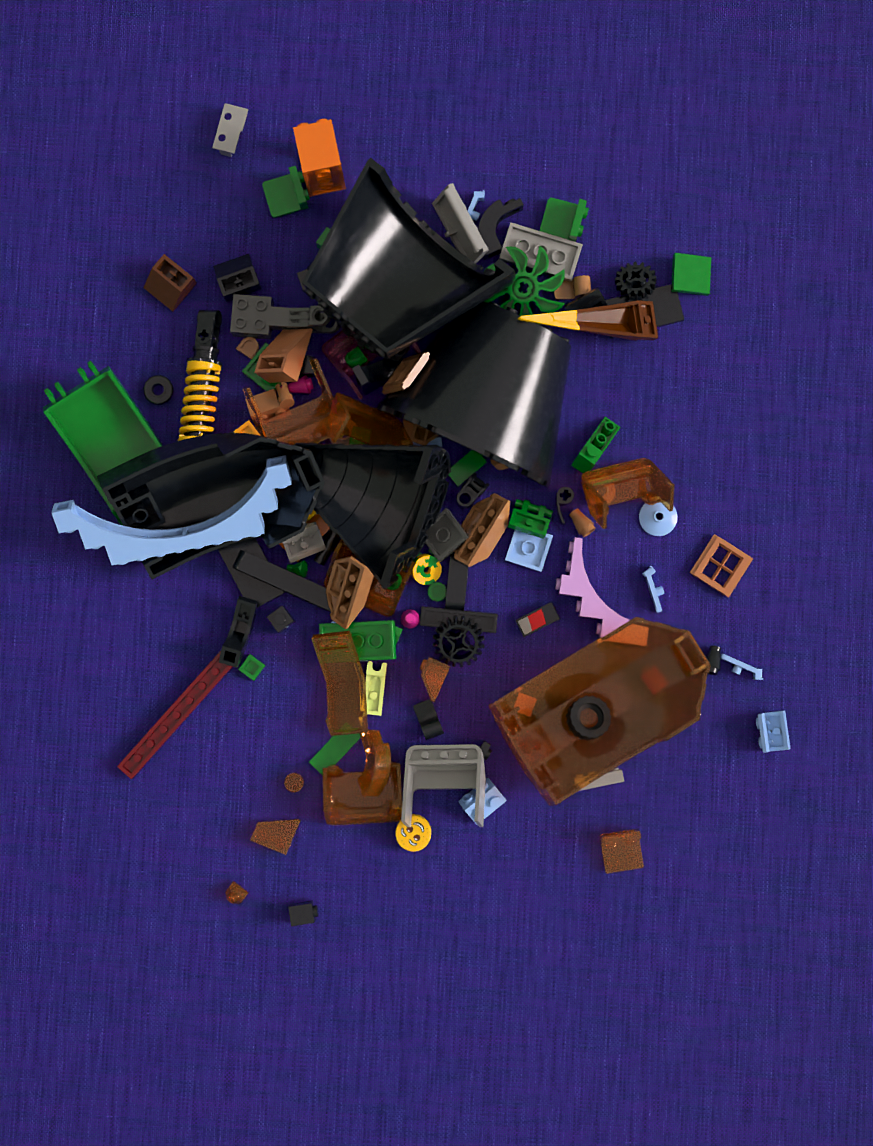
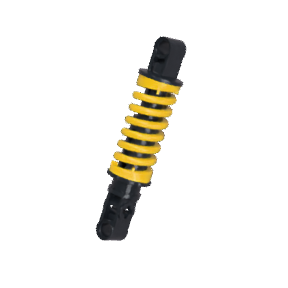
M199 310L197 315L195 346L192 348L194 356L186 359V373L190 376L185 378V383L188 386L184 388V393L187 396L183 397L182 402L186 406L181 409V413L185 416L180 418V423L183 426L179 428L178 441L203 436L205 432L214 431L213 427L206 426V422L215 421V417L207 416V414L216 411V407L211 406V402H217V397L212 396V392H218L219 388L213 386V384L220 381V378L215 375H220L222 363L217 361V355H219V333L222 323V314L219 310Z

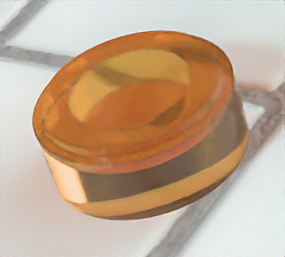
M290 773L286 776L284 785L288 791L298 792L304 786V779L299 773Z

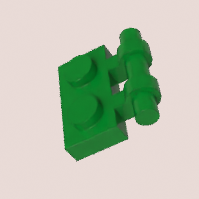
M516 499L515 506L522 509H513L508 528L544 539L550 519L543 516L551 518L553 510L547 509L544 505L537 506L531 504L528 500ZM527 510H528V511H531V512H534V513H537L538 515H535V514H532V513H528Z

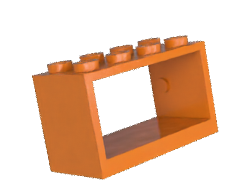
M319 119L316 123H300L297 127H293L309 197L345 190L346 186L332 120Z

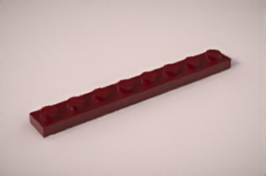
M221 651L117 766L130 779H133L231 670L232 666L219 663Z

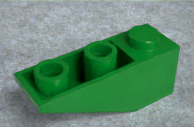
M604 417L571 466L587 476L621 427L607 417Z

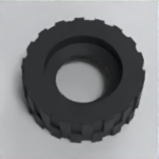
M595 696L579 698L567 710L566 723L569 726V730L575 737H579L581 740H594L607 732L608 727L611 725L610 709L605 702ZM584 709H592L596 712L598 721L594 727H585L580 722V713Z

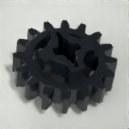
M636 261L633 265L627 263L626 268L621 266L620 272H616V290L621 291V296L627 294V299H630L631 296H634L635 300L638 299V296L644 299L645 294L651 295V290H655L657 278L655 271L651 270L650 265L644 267L643 262L640 265H637Z

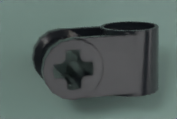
M474 473L457 494V506L461 509H468L485 492L490 484H485ZM462 495H466L470 498V502L463 504L459 498Z

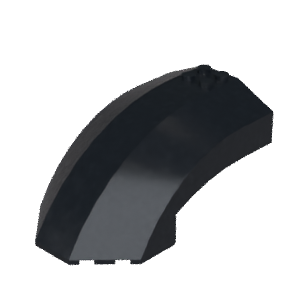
M219 433L180 440L148 451L97 476L109 503L112 504L123 526L149 530L174 529L201 523L231 508L259 480L266 468V459L286 455L292 476V485H288L283 489L275 488L278 510H274L271 513H262L265 528L264 534L258 537H262L268 548H272L304 532L308 516L312 514L318 501L316 498L325 485L311 450L247 433ZM246 537L239 541H227L220 545H208L201 549L193 548L181 553H169L162 557H150L143 560L142 563L152 580L203 554L256 537Z

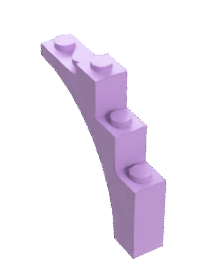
M575 537L573 542H569L568 547L571 559L570 561L567 560L565 572H569V574H562L560 579L557 578L555 590H558L559 595L581 598L576 603V612H579L578 617L601 620L596 626V634H599L598 639L646 645L649 625L636 623L620 616L609 608L596 594L584 569L582 538Z

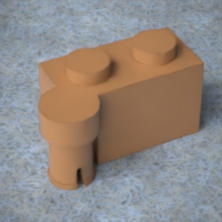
M281 382L282 388L278 383L275 386L276 390L272 389L245 399L255 427L291 415L290 407L294 405V399L292 394L289 393L287 383Z

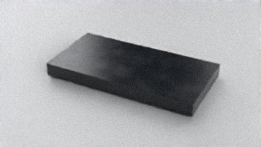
M672 284L651 290V295L645 294L644 299L638 296L637 300L653 301L657 327L684 321L678 292L671 291ZM627 295L608 299L606 302L608 305L637 300L634 299V296L627 299Z
M256 538L240 541L218 549L242 596L258 601L257 608L285 593L232 568L240 550L268 562Z

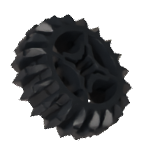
M455 615L453 622L449 617L446 618L447 625L444 622H440L442 629L437 627L435 631L438 634L433 635V639L437 640L433 642V647H438L435 650V654L442 653L439 659L443 660L446 657V665L450 661H453V667L456 666V662H460V667H463L464 661H466L467 665H471L470 658L476 661L477 656L475 654L481 655L482 651L480 649L484 648V644L481 642L485 638L484 636H479L483 632L482 629H477L478 623L471 625V618L465 622V616H462L461 621H458V617ZM452 628H462L458 633L447 632ZM468 631L474 637V646L465 638ZM462 636V644L455 647V639L458 640ZM443 637L447 638V641L452 644L450 652L443 645ZM459 650H469L466 654L455 655Z

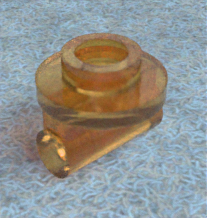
M233 881L225 893L230 903L241 904L249 892Z

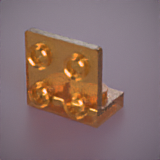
M638 829L599 835L605 872L607 874L644 867L639 840L641 839V833Z

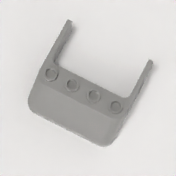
M474 744L411 746L406 752L401 822L406 827H411L413 794L418 789H476L474 821L479 827H483L486 776L482 750Z

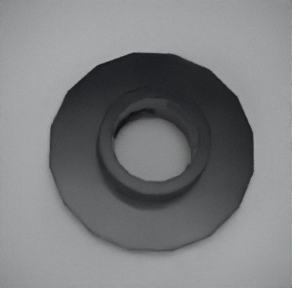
M154 375L145 382L143 387L144 396L150 403L162 405L171 399L173 385L167 377ZM157 385L164 387L161 395H155L153 392Z

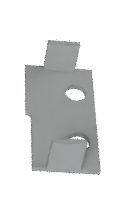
M227 103L224 104L212 147L219 150L221 155L232 157V154H235L240 132L243 131L248 109ZM225 114H231V119L226 120L224 118ZM220 135H225L226 137L224 141H219L218 138Z

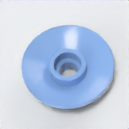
M661 498L651 499L642 506L639 513V522L648 534L664 536L674 529L677 523V512L669 501ZM657 513L662 514L661 520L656 518Z

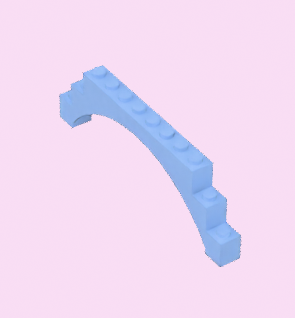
M286 455L266 459V468L261 477L240 501L213 518L182 528L149 530L118 525L88 513L75 505L74 500L55 503L52 509V516L59 533H72L79 530L85 550L91 548L99 549L105 546L111 565H124L131 561H143L150 557H162L169 553H181L193 548L201 549L208 545H220L223 542L239 541L242 538L258 537L264 534L265 524L262 513H271L274 510H278L275 488L283 489L288 485H292V476Z

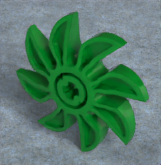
M539 246L533 271L528 273L526 270L529 260L527 255L517 247H506L516 263L518 273L515 274V280L509 287L485 300V302H492L508 293L510 299L500 307L514 309L516 303H520L522 306L520 316L534 315L530 307L531 301H534L542 312L551 313L561 309L565 303L540 297L539 291L553 292L557 290L564 281L565 270L563 269L551 278L539 282L538 276L546 272L549 267V258L546 251ZM494 264L487 267L495 271ZM523 282L525 285H529L527 293L519 291Z

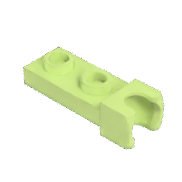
M372 661L367 663L362 714L382 716L387 663H382L379 671L373 669Z

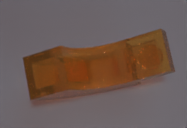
M364 729L360 736L366 753V764L363 773L358 778L362 796L378 797L384 790L390 774L389 743H383L379 730Z

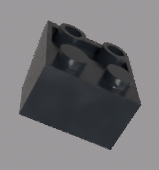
M249 253L213 266L226 302L233 300V294L247 295L262 289Z

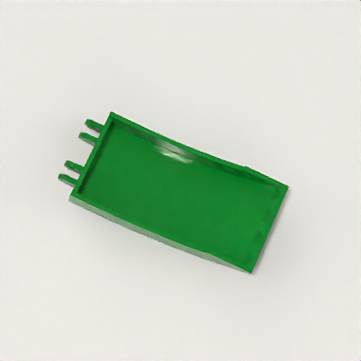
M89 361L87 362L88 367L95 375L88 378L84 369L78 368L77 371L84 382L68 392L64 390L59 382L54 383L55 388L62 395L57 399L48 388L44 390L51 403L43 407V412L79 461L113 515L123 525L103 492L97 476L163 445L110 366L98 371L93 362Z

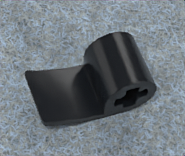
M569 487L560 488L555 496L556 512L561 525H565V521L563 520L560 506L570 504L574 498V492ZM563 492H567V495H569L566 501L562 500L563 497H560Z
M431 699L413 706L426 741L444 734Z

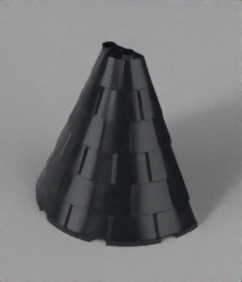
M295 443V446L311 450L325 481L323 489L320 490L316 498L318 501L314 507L315 512L322 517L334 533L339 535L357 559L368 567L382 588L387 589L398 580L396 574H399L401 570L406 571L413 563L428 539L426 531L429 530L432 524L436 523L449 486V482L445 480L451 472L449 453L438 445Z

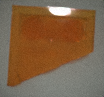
M301 820L258 822L250 841L287 855Z

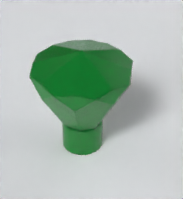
M303 560L295 565L288 564L287 571L305 578L308 572V563Z

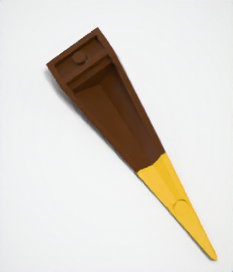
M637 300L579 310L524 315L518 318L520 321L635 341L655 340L658 338L653 301Z

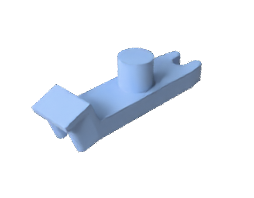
M485 190L474 191V197L468 209L469 215L475 221H478L480 213L474 211L478 201H484Z
M649 566L642 574L646 579L656 613L662 612L658 596L663 595L664 590L662 586L655 588L652 575L656 571L652 566Z
M725 654L720 655V659L734 664L731 672L740 675L743 668L753 673V680H763L762 669L754 668Z

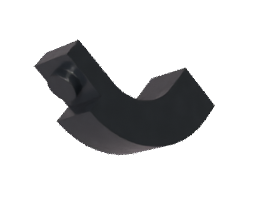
M521 198L517 200L510 199L504 206L499 199L491 204L482 215L478 231L489 249L483 256L484 261L501 253L502 246L496 236V227L503 219L523 210L524 204Z
M242 596L238 597L232 625L222 645L219 663L236 668L240 664L253 629L258 601Z

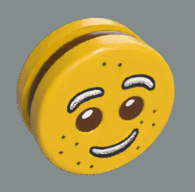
M412 814L411 827H406L401 820L398 822L395 831L396 840L407 851L415 852L422 850L431 839V826L421 815Z

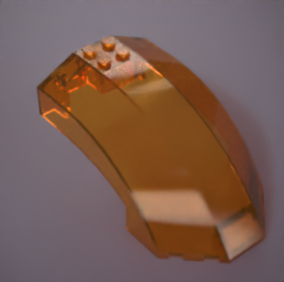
M635 617L537 674L488 706L506 743L524 773L549 806H556L658 742L671 739L699 721L702 700H704L707 686V675L711 665L689 630L678 629L670 625ZM595 696L605 702L610 709L611 725L602 736L594 740H581L579 737H575L569 730V726L566 723L567 710L579 698ZM584 709L580 713V722L585 727L590 728L597 724L598 717L592 709Z

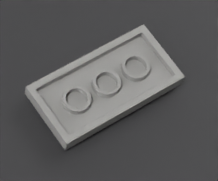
M510 222L499 258L504 262L516 265L506 247H517L529 259L527 269L533 270L539 246H541L549 258V267L544 274L554 276L564 269V280L571 282L583 244Z

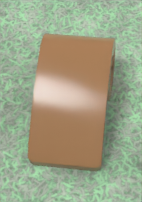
M577 276L571 282L564 280L562 285L554 291L555 299H577L591 291L590 276Z

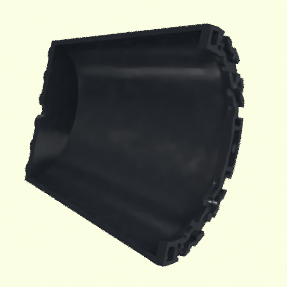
M370 158L366 162L302 283L306 288L304 292L311 299H315L324 309L323 312L337 322L347 337L350 338L352 336L356 339V344L362 349L367 348L371 353L383 359H389L509 287L515 280V270L499 258L494 264L495 271L486 268L483 272L481 265L475 264L456 250L439 234L433 231L424 220L419 221L415 217L417 213L408 202L405 201L403 203L399 199L401 194L393 186L385 168Z
M484 301L447 323L424 349L423 352L428 351L430 353L429 360L409 388L386 394L377 404L376 409L398 418L403 416V419L408 422L417 424L498 463H502L516 472L521 468L520 474L548 488L551 481L571 353L570 340L556 335L552 329L546 326L518 320L520 315L513 308L507 307L504 309L496 303Z

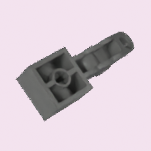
M233 294L230 328L233 337H253L271 340L272 330L307 328L313 329L312 333L332 334L336 333L340 326L335 321L332 328H327L326 325L331 321V318L325 313H320L324 310L321 306H310L309 308L274 307L272 297Z

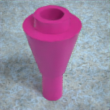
M307 375L299 378L297 382H291L288 385V390L291 393L310 394L311 389H313L312 379L308 378Z
M406 610L401 615V623L406 628H415L420 622V616L415 610Z

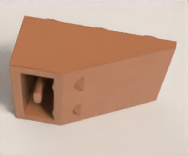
M313 329L282 330L260 354L254 373L269 383L297 382Z

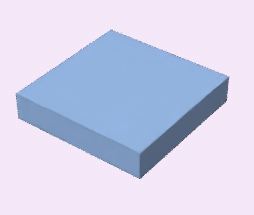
M515 530L505 561L542 572L553 535L546 533L545 538L542 539Z

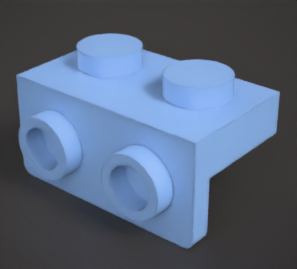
M785 710L758 714L756 726L757 729H760L759 746L763 749V753L789 750L790 741Z
M486 778L484 819L507 801L489 778ZM476 789L471 790L459 800L460 805L473 821L475 818Z

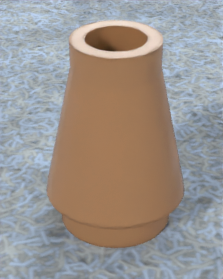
M578 508L569 514L579 535L586 537L596 529L594 522Z

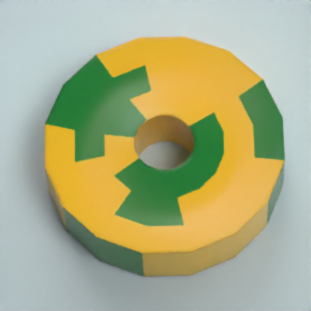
M430 554L419 555L411 564V575L419 584H433L439 579L442 572L440 562ZM425 567H428L427 572H424Z

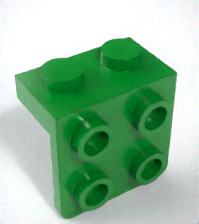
M296 166L289 167L290 174L264 181L262 184L273 218L308 208L307 201L310 198L307 189L302 188L301 183L304 182L302 172L297 171Z
M549 198L540 231L576 242L577 236L581 237L583 232L582 218L586 219L589 210L588 207H585L587 201L579 199V203L574 204L556 198Z

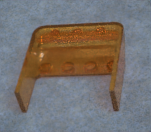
M311 358L309 362L322 390L321 395L268 420H263L250 387L242 388L263 437L291 445L295 443H318L343 430V419L317 358Z

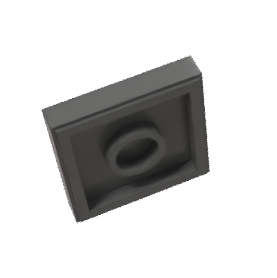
M445 508L439 514L436 523L432 524L429 530L426 531L428 539L425 543L437 560L442 562L465 543L469 537L450 510Z

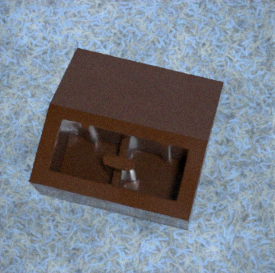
M163 254L152 267L143 288L174 312L197 282L189 273Z

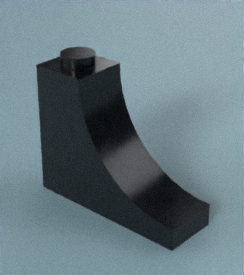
M382 359L370 365H357L352 368L355 380L363 394L367 395L385 385L402 359L398 362L392 359Z

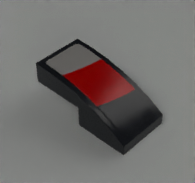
M550 602L515 621L523 637H526L561 618L553 603Z

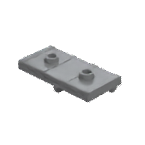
M452 183L445 187L432 205L447 230L444 234L445 237H450L456 249L476 264L489 249Z

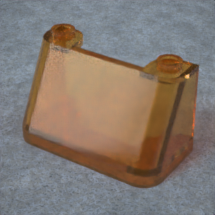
M387 762L382 766L381 771L343 773V770L336 765L323 768V812L326 823L329 825H350L401 821L403 797L400 763Z

